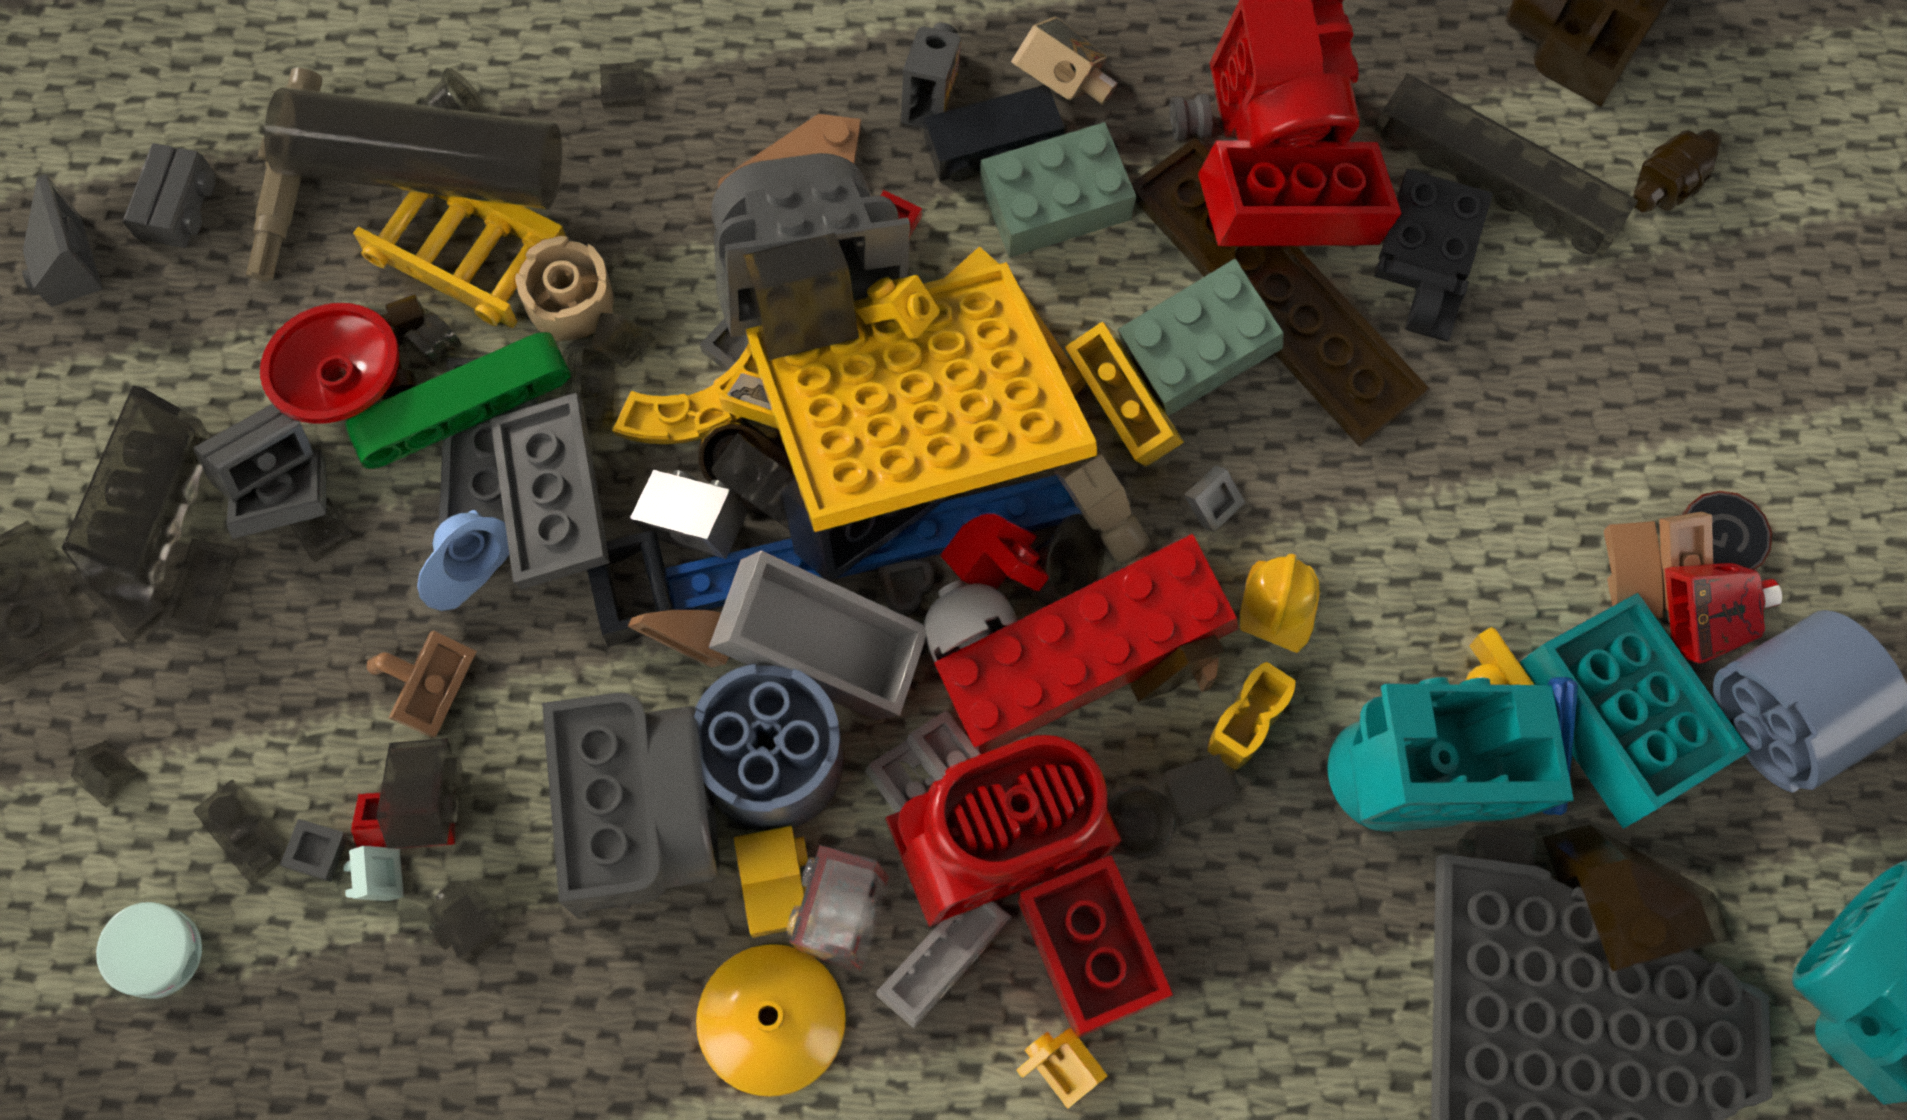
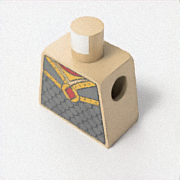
M1056 16L1034 24L1011 61L1014 65L1068 100L1087 93L1103 105L1118 84L1100 71L1107 59L1105 54Z

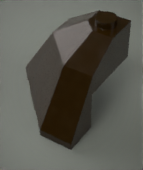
M1589 824L1543 837L1558 882L1565 883L1576 879L1579 880L1612 972L1732 940L1714 892Z

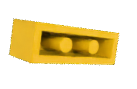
M1102 321L1065 346L1135 461L1146 467L1184 443L1117 334Z

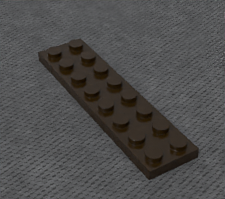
M1196 138L1192 139L1131 183L1136 194L1135 202L1203 277L1233 259L1237 260L1283 331V349L1274 354L1351 439L1361 447L1425 397L1430 388L1297 246H1218L1198 176L1209 151Z

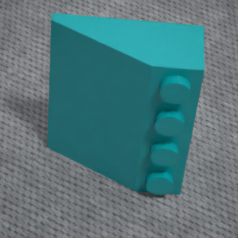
M1639 593L1542 644L1519 662L1534 685H1548L1552 677H1570L1573 681L1577 682L1578 694L1572 755L1623 829L1750 752L1748 746Z

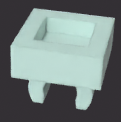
M361 846L349 850L350 861L346 862L343 868L344 872H351L352 889L345 891L346 897L389 901L404 897L400 849Z

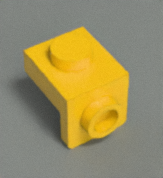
M918 275L895 280L885 277L876 281L867 290L869 296L855 309L865 324L896 318L909 339L918 338L940 312Z
M1071 1027L1056 1038H1053L1049 1032L1039 1037L1025 1049L1030 1059L1017 1069L1020 1076L1024 1078L1037 1068L1067 1109L1108 1077Z

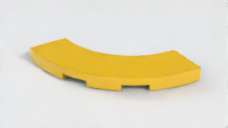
M749 343L737 362L721 377L716 379L712 386L687 396L685 393L671 396H652L630 391L612 430L615 436L648 444L686 443L702 439L713 426L723 422H741L744 420V417L723 411L719 399L738 368L759 374Z

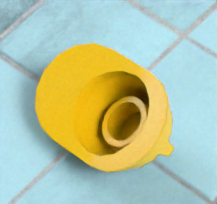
M1290 553L1285 557H1276L1268 561H1257L1251 567L1246 579L1240 610V630L1298 653L1309 641L1320 595L1319 580L1313 568L1297 560V556Z

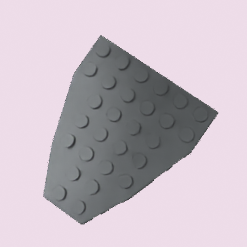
M1442 854L1436 857L1431 1120H1724L1736 1115L1738 1110L1758 1105L1772 1098L1769 996L1750 983L1739 981L1731 970L1719 962L1710 963L1692 950L1612 972L1581 887L1573 889L1550 878L1552 873L1538 866Z

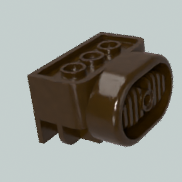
M1513 0L1506 15V23L1512 29L1540 43L1534 55V65L1542 75L1601 107L1668 0Z

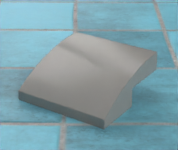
M946 710L911 732L906 741L870 763L865 772L895 813H897L908 800L925 793L923 785L912 781L899 762L909 764L929 791V787L933 782L943 778L946 774V769L980 755V753L973 747L971 741ZM920 764L930 776L924 781L915 770Z

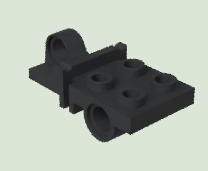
M1410 169L1405 171L1399 193L1396 197L1401 215L1385 236V241L1378 257L1380 261L1374 272V277L1416 288L1405 330L1446 342L1450 340L1460 304L1469 284V281L1466 279L1469 277L1492 199V192Z

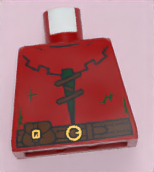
M1720 563L1664 568L1671 640L1683 657L1699 664L1762 637L1765 632L1763 610L1779 606L1782 602L1781 588L1774 579L1761 581L1758 571L1737 564Z

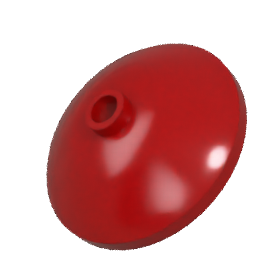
M330 303L316 306L291 318L277 330L268 342L260 363L262 388L271 403L281 413L294 420L312 424L342 421L363 412L377 402L387 391L394 380L399 366V345L395 334L386 320L367 307L352 303Z

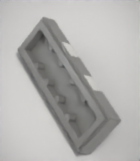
M991 902L939 923L877 990L876 996L912 1028H915L1007 926L1011 915L995 902Z

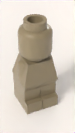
M1097 451V456L1065 464L1054 472L1091 528L1102 530L1101 539L1115 561L1125 563L1128 566L1151 554L1148 549L1150 544L1149 536L1137 517L1131 514L1130 502L1126 497L1124 486L1120 484L1100 452Z

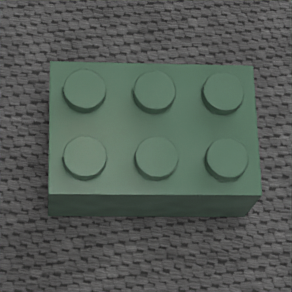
M1105 122L981 160L980 186L1009 258L1132 220L1136 194Z
M1233 259L1117 329L1120 341L1168 416L1283 349V331L1236 259Z

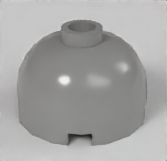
M958 580L939 590L940 598L931 605L924 620L927 635L925 640L934 662L1019 619L1006 597L993 586L981 583L966 585L964 581Z

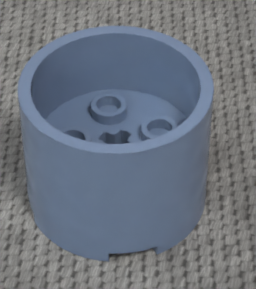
M1822 610L1811 614L1729 663L1726 667L1719 670L1714 678L1713 693L1715 702L1728 720H1732L1738 734L1749 746L1750 752L1745 754V756L1764 777L1791 793L1800 788L1814 790L1907 732V684L1898 666L1871 633L1849 617L1834 611Z
M755 663L728 672L705 691L695 707L694 717L699 727L703 782L717 808L735 823L758 831L788 826L795 828L810 821L823 811L839 787L843 773L844 754L835 709L820 685L811 677L795 668L791 670L779 666H756ZM762 736H765L768 740L774 739L776 747L768 751L764 746L759 747L757 740Z

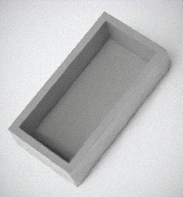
M761 550L740 560L709 648L747 665L756 663V666H779L791 670L795 668L817 682L832 702L877 721L900 716L927 635L925 631L926 625Z

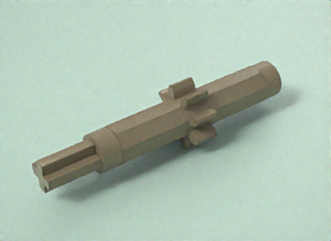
M291 69L289 81L285 87L275 134L271 133L269 138H262L258 158L266 161L265 166L267 168L255 214L256 220L253 229L255 237L246 271L247 277L255 278L259 281H273L281 244L285 242L288 227L291 224L301 177L306 175V171L314 172L318 152L311 150L310 138L320 100L323 78L318 73L309 69Z

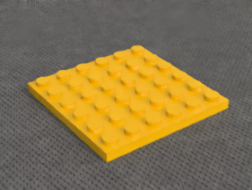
M1007 262L924 283L940 312L918 338L909 339L896 318L865 324L855 310L865 299L746 329L754 361L814 532L1097 456V442Z

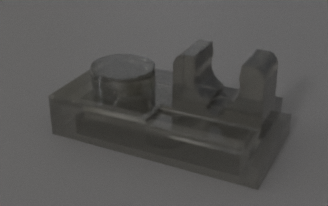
M230 780L193 809V812L251 885H255L280 865L287 845L237 781Z

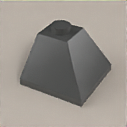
M46 174L37 177L23 247V254L28 269L23 270L22 275L33 296L39 294L50 307L102 290L103 287L81 215Z

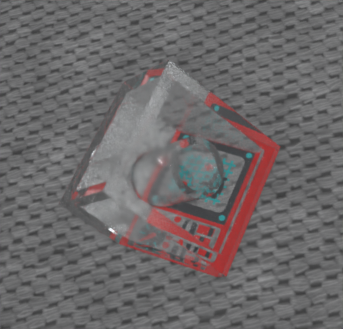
M820 845L816 858L810 857L804 869L802 885L807 888L801 906L795 905L789 917L787 934L791 935L789 943L800 952L863 974L891 881L878 861Z

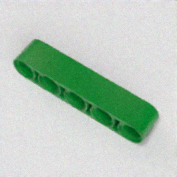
M539 332L372 405L363 412L348 418L344 426L362 467L365 469L380 468L557 389L569 380L571 372L553 335L548 332Z

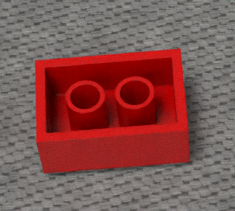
M1112 855L1020 892L1018 904L1069 1025L1077 1037H1084L1166 1002L1173 995Z

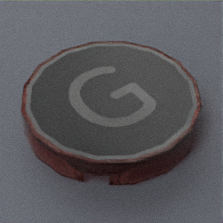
M1719 490L1702 494L1683 510L1681 515L1696 512L1712 515L1713 564L1733 563L1752 570H1756L1764 564L1771 551L1772 531L1766 515L1753 501L1738 493Z

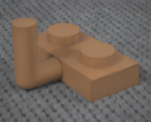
M432 631L429 633L414 665L390 653L383 652L368 660L367 670L373 675L387 673L406 682L390 713L389 719L426 736L435 738L477 651L436 631Z

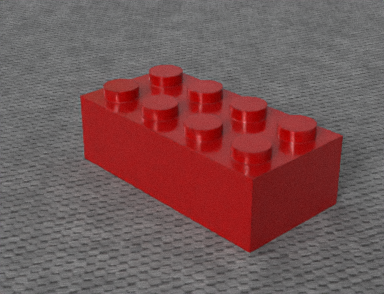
M1216 140L1198 176L1218 246L1380 245L1401 215V211L1378 142H1348L1347 145L1340 146V143L1337 141H1316V148L1307 145L1287 152V145L1284 146L1279 141H1273L1266 146L1261 156L1257 157L1253 154L1249 141Z

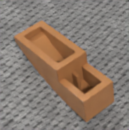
M668 610L645 613L631 618L628 627L711 668L726 665L729 658L709 648L721 612L708 610Z

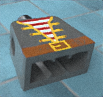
M937 23L933 28L925 26L918 28L903 68L902 124L924 128V117L949 110L959 73L961 37L958 35L957 30L948 23ZM925 79L936 81L932 94L927 93L923 89Z

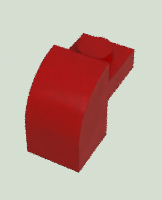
M983 514L968 521L960 528L940 555L958 577L968 584L981 583L998 589L1008 576L1039 592L1050 577L1037 563L1040 558L1039 554L1030 547L1037 536L996 514Z

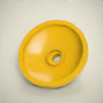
M769 944L751 947L737 953L714 972L702 992L697 1010L696 1024L701 1050L707 1062L719 1077L743 1092L757 1096L773 1097L790 1094L805 1088L828 1069L841 1047L846 1016L840 989L831 973L821 962L811 955L800 952L797 948ZM772 1007L777 1010L778 1019L773 1025L765 1026L760 1022V1013L763 1009Z

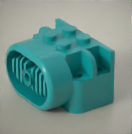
M1446 677L1426 679L1419 682V684H1384L1380 686L1382 696L1375 697L1363 705L1360 712V720L1350 724L1338 734L1328 756V779L1338 804L1354 821L1376 831H1407L1448 827L1464 822L1514 820L1574 801L1552 685H1491L1489 678H1474L1465 680L1460 684H1450L1449 679Z
M1907 860L1890 867L1863 888L1807 950L1792 974L1794 988L1821 1012L1815 1024V1034L1819 1044L1883 1105L1907 1102Z

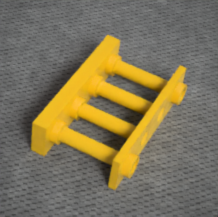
M411 150L402 164L411 180L410 185L412 189L379 236L359 226L353 232L362 248V256L379 268H384L388 264L475 309L474 313L476 316L489 325L497 326L501 322L513 329L518 321L510 304L507 302L517 289L516 273L519 274L522 264L527 259L526 253L530 248L545 239L566 236L563 226ZM436 195L447 201L449 208L416 255L395 245L427 198L433 199ZM473 214L484 220L486 224L485 229L453 275L432 264L464 217L469 218ZM511 233L522 239L524 246L491 294L470 284L501 236L507 237Z

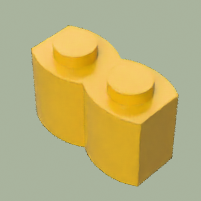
M1264 662L1256 667L1240 689L1234 704L1223 713L1212 731L1208 741L1207 752L1234 770L1241 768L1249 762L1263 743L1269 727L1277 721L1289 704L1295 690V680L1268 662Z
M792 826L734 837L746 916L752 938L806 928L815 901L813 884L803 886L800 867L809 865L804 836L795 838Z

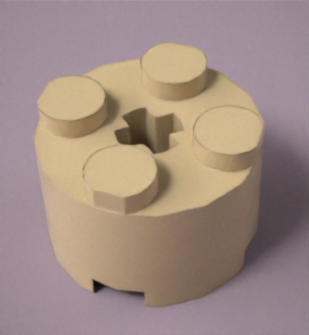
M566 236L545 239L527 251V259L522 264L519 274L516 273L515 280L519 297L527 315L540 332L551 333L554 339L559 342L564 340L572 341L588 337L609 321L613 312V289L604 261L593 246L588 244L587 247L580 242L569 241Z

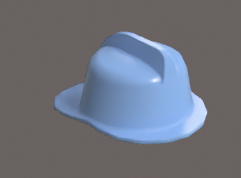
M471 510L468 513H459L443 521L434 534L432 542L434 552L426 560L419 573L417 583L419 597L428 607L439 611L459 607L486 583L494 571L509 556L505 522L494 517H483L476 510Z

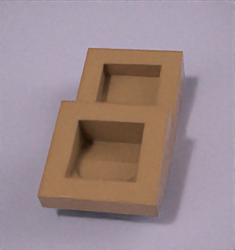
M1655 521L1609 524L1603 531L1612 573L1607 578L1612 606L1639 593L1656 619H1662L1663 581Z

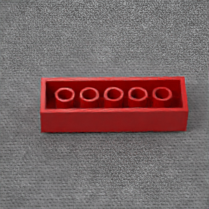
M1192 533L934 662L973 747L983 754L1002 747L1139 679L1180 646L1216 635L1217 639H1220L1238 630L1239 627L1237 617Z

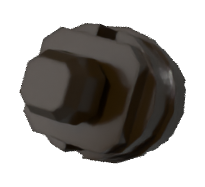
M1713 129L1703 130L1698 134L1685 130L1655 148L1651 156L1642 164L1636 189L1631 200L1632 206L1642 213L1652 211L1656 207L1668 211L1684 203L1690 196L1697 194L1712 176L1711 173L1714 170L1722 142L1721 134Z

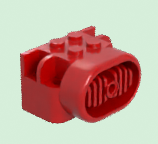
M1239 0L1210 61L1218 110L1226 138L1237 137L1238 141H1249L1253 154L1257 157L1261 156L1266 146L1273 141H1279L1284 146L1287 145V152L1307 145L1316 148V141H1337L1340 143V146L1348 144L1360 124L1352 85L1358 81L1359 69L1357 60L1352 55L1350 41L1354 33L1348 16L1344 13L1342 4L1344 0Z
M1053 735L1030 736L957 763L946 769V774L943 778L933 782L928 792L908 800L899 812L888 815L885 818L929 927L1105 858L1122 841L1107 808V786L1100 767L1093 757L1078 744Z

